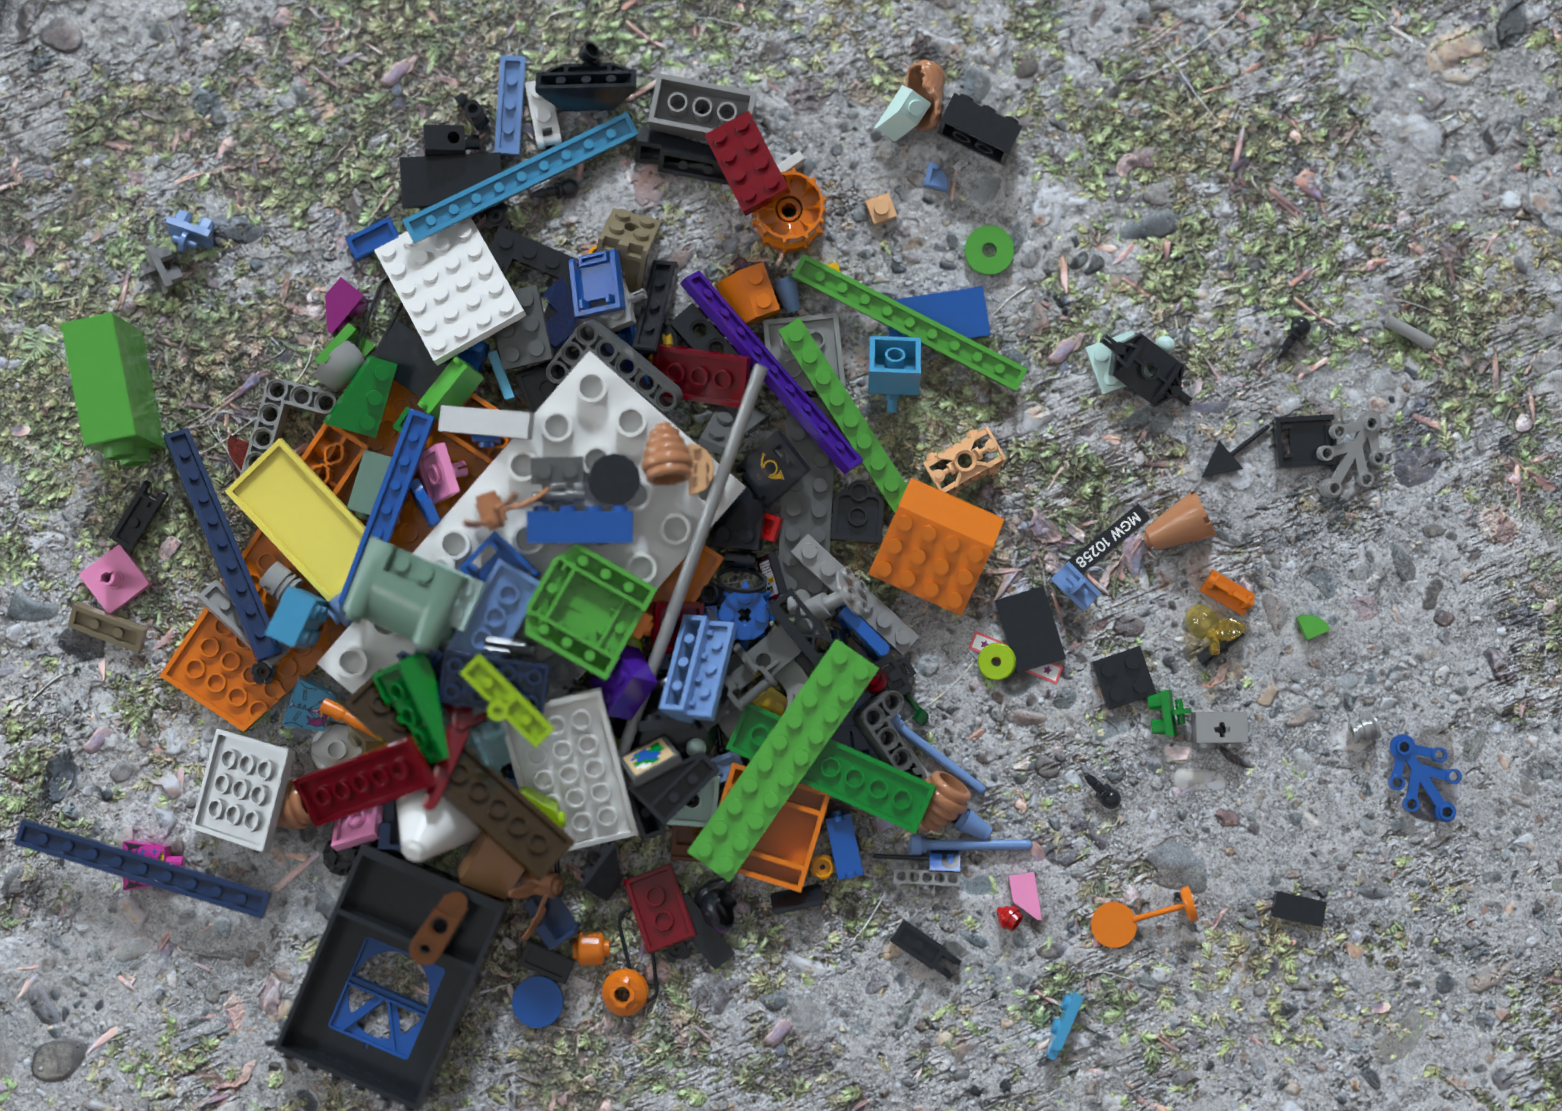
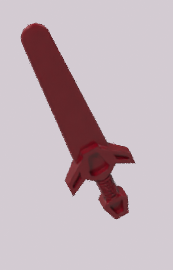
M446 703L445 709L451 719L445 735L449 757L435 764L432 776L436 783L426 790L422 802L425 810L432 811L437 807L471 729L486 721L487 712L474 715L472 712L474 707L461 706L455 709L452 704Z

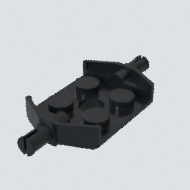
M1136 333L1121 342L1115 341L1108 334L1102 336L1104 339H1100V343L1112 352L1108 375L1117 378L1148 401L1152 407L1159 406L1171 398L1178 399L1185 406L1190 404L1189 401H1192L1193 397L1182 391L1183 388L1181 387L1184 373V365L1142 333ZM1148 363L1153 364L1155 372L1151 377H1147L1144 374V367Z

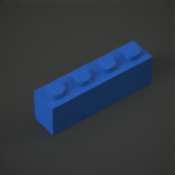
M533 506V511H527V543H633V511H628V506H612V511H601V506H586V511H575V506H559V511H549V506Z

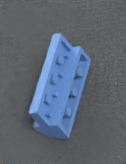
M683 614L659 709L664 714L688 723H694V719L714 721L737 630L734 622L710 621L707 616Z

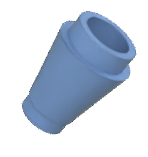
M792 275L774 280L776 287L773 288L786 314L801 310L797 280L795 281Z
M970 808L966 809L963 814H959L957 819L952 822V825L956 826L957 831L986 840L992 831V827Z

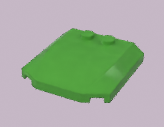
M577 543L552 560L526 605L525 635L603 680H607L624 646L655 595L657 588Z

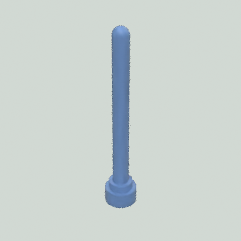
M899 714L890 719V722L901 736L976 793L983 794L986 788L983 784L906 727Z
M910 835V855H921L926 853L927 850H1030L1033 847V843L1030 840H926V837H921V835Z

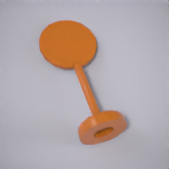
M1185 886L1180 889L1182 903L1136 916L1125 904L1106 902L1093 913L1091 931L1095 939L1102 945L1110 948H1120L1134 938L1137 922L1183 909H1185L1186 916L1190 922L1199 921L1190 888Z

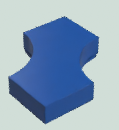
M419 478L413 480L409 490L415 504L424 516L428 527H436L440 523V518L433 502L426 494Z

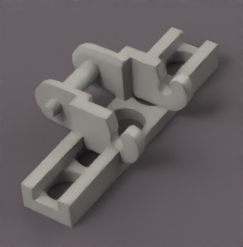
M914 863V869L894 868L893 883L917 884L916 889H913L916 897H919V894H932V898H935V894H938V890H935V885L960 887L961 872L918 870L917 863ZM905 872L906 879H897V873ZM910 873H914L913 880L909 879ZM924 873L931 874L932 879L930 882L926 883L922 880ZM939 874L944 875L945 879L943 882H939ZM956 875L957 882H948V876ZM920 884L932 885V889L920 888Z

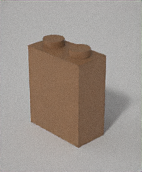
M481 831L459 864L458 877L460 884L505 900L508 892L513 889L525 869Z

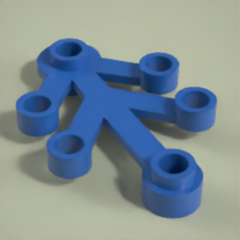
M1405 734L1393 737L1390 741L1389 749L1395 759L1392 775L1388 779V786L1392 790L1403 789L1405 779L1402 777L1405 761L1411 769L1406 797L1402 801L1403 809L1408 812H1415L1419 809L1420 803L1417 795L1419 785L1421 784L1435 805L1433 808L1434 817L1441 822L1452 821L1456 816L1455 806L1450 802H1445L1429 777L1445 780L1449 784H1458L1462 780L1461 772L1457 769L1445 770L1422 765L1415 757V755L1430 757L1432 761L1442 763L1448 757L1447 751L1442 747L1428 748L1415 745L1414 740ZM1402 742L1406 743L1407 750L1405 752H1402L1400 750V744ZM1437 750L1442 752V758L1439 760L1435 757ZM1451 772H1455L1457 775L1455 781H1451L1449 778ZM1395 778H1398L1400 780V785L1398 787H1394L1393 780ZM1410 799L1414 801L1412 809L1407 807V802ZM1445 807H1448L1450 810V814L1447 817L1443 815Z

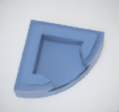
M929 161L923 187L947 193L949 184L945 173L937 164Z

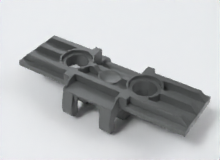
M781 625L776 627L748 652L739 643L733 647L735 654L729 658L722 687L729 689L727 695L729 699L724 702L719 700L714 721L699 720L707 731L712 729L735 708L744 713L746 711L745 708L772 685L775 687L778 684L774 676L802 653V650ZM761 655H768L771 658V663L767 667L758 666L757 660ZM764 674L766 676L742 698H737V694L759 675Z

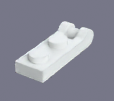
M535 80L525 82L537 147L538 150L546 149V146H557L563 142L556 108L536 93ZM552 130L553 135L543 136V131Z

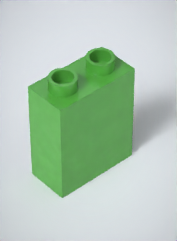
M112 312L60 323L84 446L103 453L105 461L119 460L120 467L124 468L141 466L152 462L150 451L164 449L165 443L143 332Z

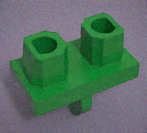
M1172 689L1160 691V694L1149 696L1147 698L1149 710L1162 709L1163 719L1151 720L1152 733L1166 734V737L1178 735L1175 715H1177L1178 725L1186 724L1184 714L1192 713L1191 708H1184L1183 700L1175 699L1176 710H1174Z

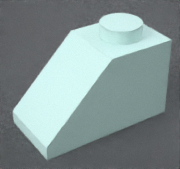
M902 85L874 128L895 142L918 125L932 103L914 90Z

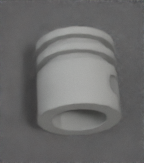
M277 561L263 575L259 586L272 596H276L277 600H281L288 586L300 588L303 580L301 578L298 579L296 574L293 575L291 570Z

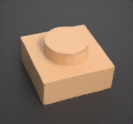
M889 193L865 201L873 226L897 218V213Z

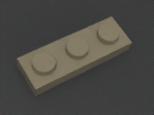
M79 601L73 604L68 627L137 653L143 650L148 631L146 626Z

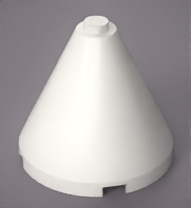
M427 788L395 799L402 851L408 859L416 862L472 842L481 832L476 825L443 796H441L434 810H425L422 802Z

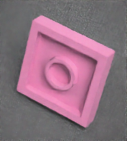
M445 442L435 444L424 451L418 465L424 490L428 497L431 498L433 505L439 504L460 492L456 478L464 477L468 474V467L461 469L462 466L467 465L465 461L461 460L451 463Z
M120 544L79 574L104 610L111 614L117 612L152 585L125 547Z
M384 803L335 820L331 847L336 851H340L370 841L375 843L379 841V827L383 818Z

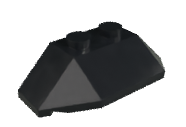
M613 62L568 63L551 67L546 71L536 72V93L563 112L614 110L634 93L637 87V70L629 69Z

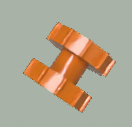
M792 168V171L781 172L791 192L752 213V218H755L752 221V228L757 229L760 238L763 240V247L769 246L776 251L782 252L784 257L786 253H796L802 250L807 253L808 247L814 243L817 237L823 236V229L821 227L824 226L823 216L826 214L824 205L827 203V197L822 196L816 184V177L811 179L802 173L796 172V168ZM786 208H792L796 214L788 218L782 212Z

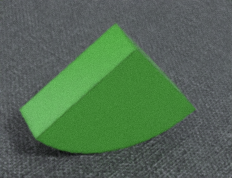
M1301 615L1295 617L1305 640L1331 630L1328 624L1317 616Z

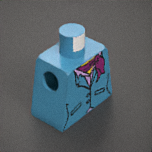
M299 674L283 716L282 725L325 731L329 720L343 724L344 722L337 721L320 712L323 701L329 698L336 702L337 694L327 687Z

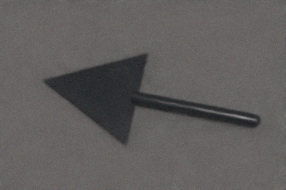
M1265 425L1231 452L1219 440L1201 478L1242 470L1243 468L1233 456L1267 431L1270 426Z

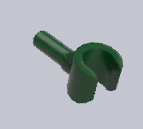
M909 693L903 695L912 709L916 711L912 719L919 725L924 726L929 719L928 713L914 701Z

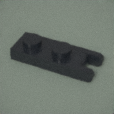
M148 480L144 481L109 537L130 551L135 550L169 495L165 490L160 493L158 498L148 493L147 491L152 484Z

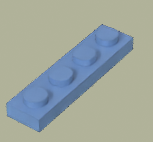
M501 55L494 153L500 152L501 156L520 157L526 56Z

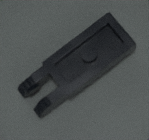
M905 919L902 920L889 940L931 970L935 969L948 979H951L953 976L951 971L937 964L942 955L954 965L959 966L962 962L947 951L946 947Z

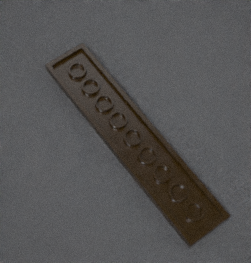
M372 676L343 703V707L385 745L412 736L410 728L406 724L401 725L398 721L399 713L392 704L387 706ZM443 724L446 735L448 727ZM465 743L442 796L539 882L575 844V840ZM422 754V756H423V758H424V760H425V762H426V764H427V766H428V768H429V770H430V772H431V774H432L436 763H433V764L430 765V763L427 761V759H426V758L424 757V755Z

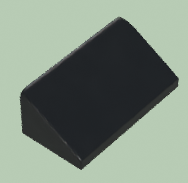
M629 790L630 804L641 841L666 833L661 822Z
M820 884L803 886L801 893L789 889L770 895L773 914L775 915L824 904Z

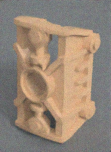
M988 426L979 431L971 430L967 432L965 439L938 454L932 452L927 455L926 461L922 464L937 489L957 497L959 491L987 475L994 476L998 473L999 468L1005 463L1006 457ZM987 435L989 436L983 448L979 449L976 447L972 449L974 443ZM986 452H998L1000 455L988 463L979 461L983 458L982 454ZM962 454L969 455L972 459L971 466L968 468L960 467L957 462L958 457ZM944 460L951 461L946 464L947 468L944 470L937 469L931 471L930 469ZM958 472L953 483L944 488L940 487L939 484L944 480L945 475L949 473L954 475Z

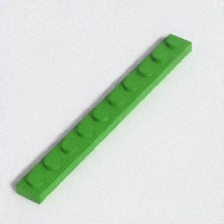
M805 254L802 255L792 274V278L907 337L921 338L922 345L1014 392L1018 390L1028 368Z
M799 317L778 330V333L848 443L863 459L862 465L895 514L907 485Z

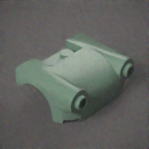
M371 536L342 610L347 612L345 618L360 623L361 619L367 620L415 642L413 648L428 654L430 649L435 651L439 644L448 641L453 635L454 629L450 624L452 610L459 594L470 579Z

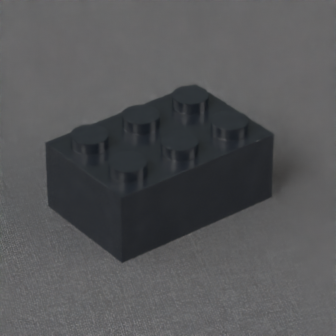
M954 93L941 118L937 134L1004 166L1018 139L1022 126L1019 125L1015 118L1010 116L1003 117L988 105L980 106L974 103V100L968 95Z

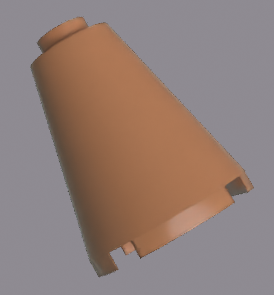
M1195 490L1189 492L1145 527L1147 533L1142 535L1148 548L1154 547L1156 551L1217 536Z

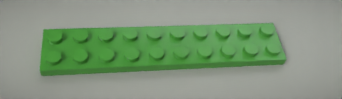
M836 639L687 852L730 882L879 668Z

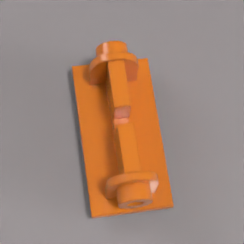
M1211 569L1199 590L1241 616H1244L1246 611L1251 609L1255 602L1253 599L1256 594Z

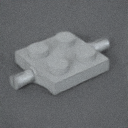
M622 277L625 310L581 320L575 317L567 321L569 323L568 326L571 330H574L581 323L589 319H597L615 333L636 324L634 303L646 299L647 293L644 288L630 293L626 279ZM606 299L590 302L591 308L608 305ZM587 326V335L594 338V330Z

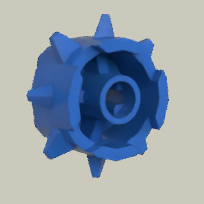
M743 581L741 588L748 589V582ZM769 590L760 595L757 593L743 594L734 592L730 594L726 591L723 592L725 598L718 611L719 621L734 622L736 624L737 630L734 640L739 641L745 651H747L750 641L766 637L768 635L766 629L769 626V622L776 620L764 606L771 595ZM741 610H749L751 612L749 615L751 620L749 622L738 620Z

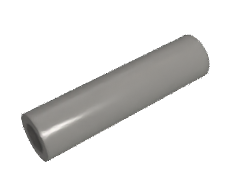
M1392 315L1387 318L1384 324L1385 327L1428 350L1435 341V338Z

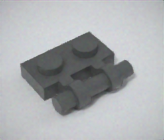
M584 456L530 458L531 484H542V490L547 487L550 488L545 496L535 502L551 505V502L574 504L575 501H585L584 490L574 491V483H585ZM566 483V491H551V484ZM532 492V497L539 492Z

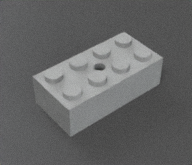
M658 73L648 118L649 129L707 141L704 134L747 111L754 118L757 92ZM700 111L707 112L705 114H699Z

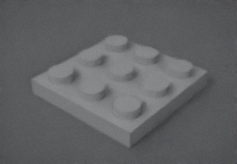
M838 312L763 320L765 347L804 392H815V390L778 333V330L799 317L844 388H846ZM770 390V396H776V395Z

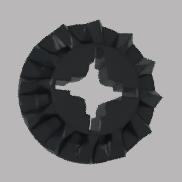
M331 839L326 843L322 852L323 864L328 868L329 872L338 876H347L361 844L350 847L347 850L346 856L351 862L342 860L336 864L339 855L331 847Z

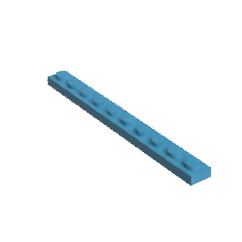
M625 112L403 219L402 222L413 243L416 244L638 137L639 133L628 112Z

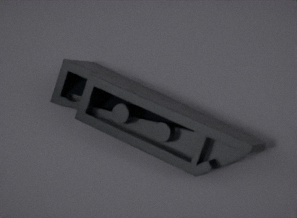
M641 127L637 138L634 162L658 164L657 172L729 185L710 145Z

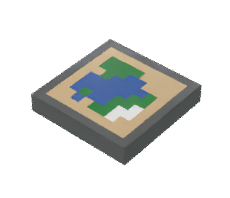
M664 734L619 757L621 766L636 787L683 762L680 754Z

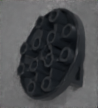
M668 674L657 675L656 680L658 683L651 691L630 751L664 734L680 754L682 761L690 758L686 752V745L693 738H699L705 742V754L708 756L717 738L718 724L707 731L697 719H694V723H688L664 714L659 709ZM617 717L616 732L618 739H621L627 719Z

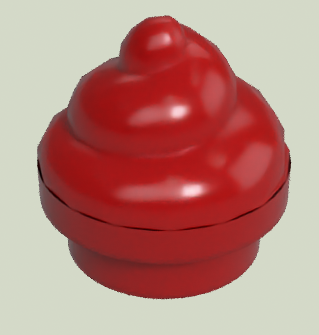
M1016 906L997 907L996 910L1001 928L1004 930L1008 929L1011 932L1019 926L1024 917Z

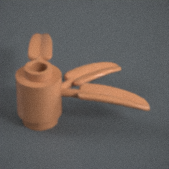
M547 487L533 497L515 504L513 503L518 497L515 492L504 502H502L500 496L497 497L496 491L475 497L477 501L475 506L480 521L464 519L463 525L467 528H478L481 526L484 528L488 526L489 531L504 527L503 521L508 520L507 511L532 504L545 496L550 488Z
M526 871L523 884L508 892V895L515 899L526 898L532 895L543 897L531 924L521 939H528L539 926L546 912L545 903L547 898L554 899L556 895L561 893L563 881L558 873L548 872L538 882Z

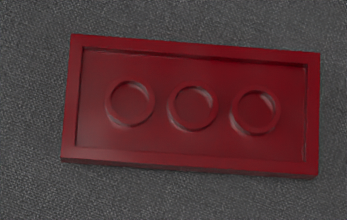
M749 111L704 134L745 216L791 192Z
M660 344L658 355L653 354L652 365L679 386L684 400L740 408L749 383L751 357ZM651 378V386L653 387L654 381ZM664 392L665 397L673 398L670 393Z

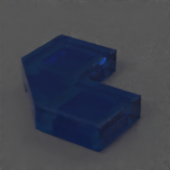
M562 277L542 293L544 298L557 312L546 322L550 342L555 349L575 331L576 322L572 289Z

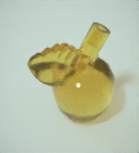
M1204 604L1192 606L1185 614V623L1189 632L1197 639L1208 638L1211 655L1220 654L1219 640H1234L1246 630V626L1237 620H1220L1219 616Z

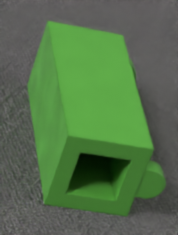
M456 355L420 399L418 406L425 410L423 413L434 416L436 418L435 422L439 421L441 405L461 407L484 377L471 364Z

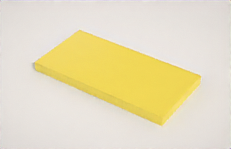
M279 438L225 492L329 602L333 597L342 592L365 526L347 509L343 502L282 438Z

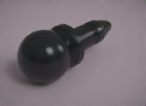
M568 178L561 181V183L555 182L554 186L546 187L545 189L540 188L533 192L532 196L536 198L556 196L557 199H562V197L571 199L577 195L579 187L576 181Z
M1297 317L1291 322V329L1286 331L1289 336L1284 340L1283 345L1279 347L1277 359L1285 356L1296 341L1301 342L1302 337L1310 332L1311 323L1307 318Z
M1088 773L1084 774L1087 784L1096 791V798L1101 800L1105 808L1114 809L1120 805L1121 796L1117 790L1111 789L1109 784L1103 785L1095 776Z

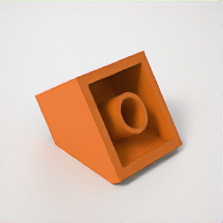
M764 262L741 269L716 283L720 295L747 326L780 315V308Z

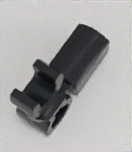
M462 92L454 98L458 106L465 112L464 116L478 132L490 123L482 106L476 100L469 101Z

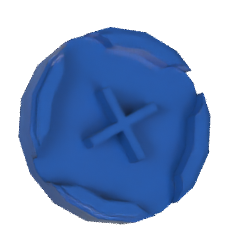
M541 975L531 976L523 980L515 989L512 998V1007L516 1017L523 1024L535 1028L545 1027L554 1022L559 1017L564 1003L562 990L556 981Z

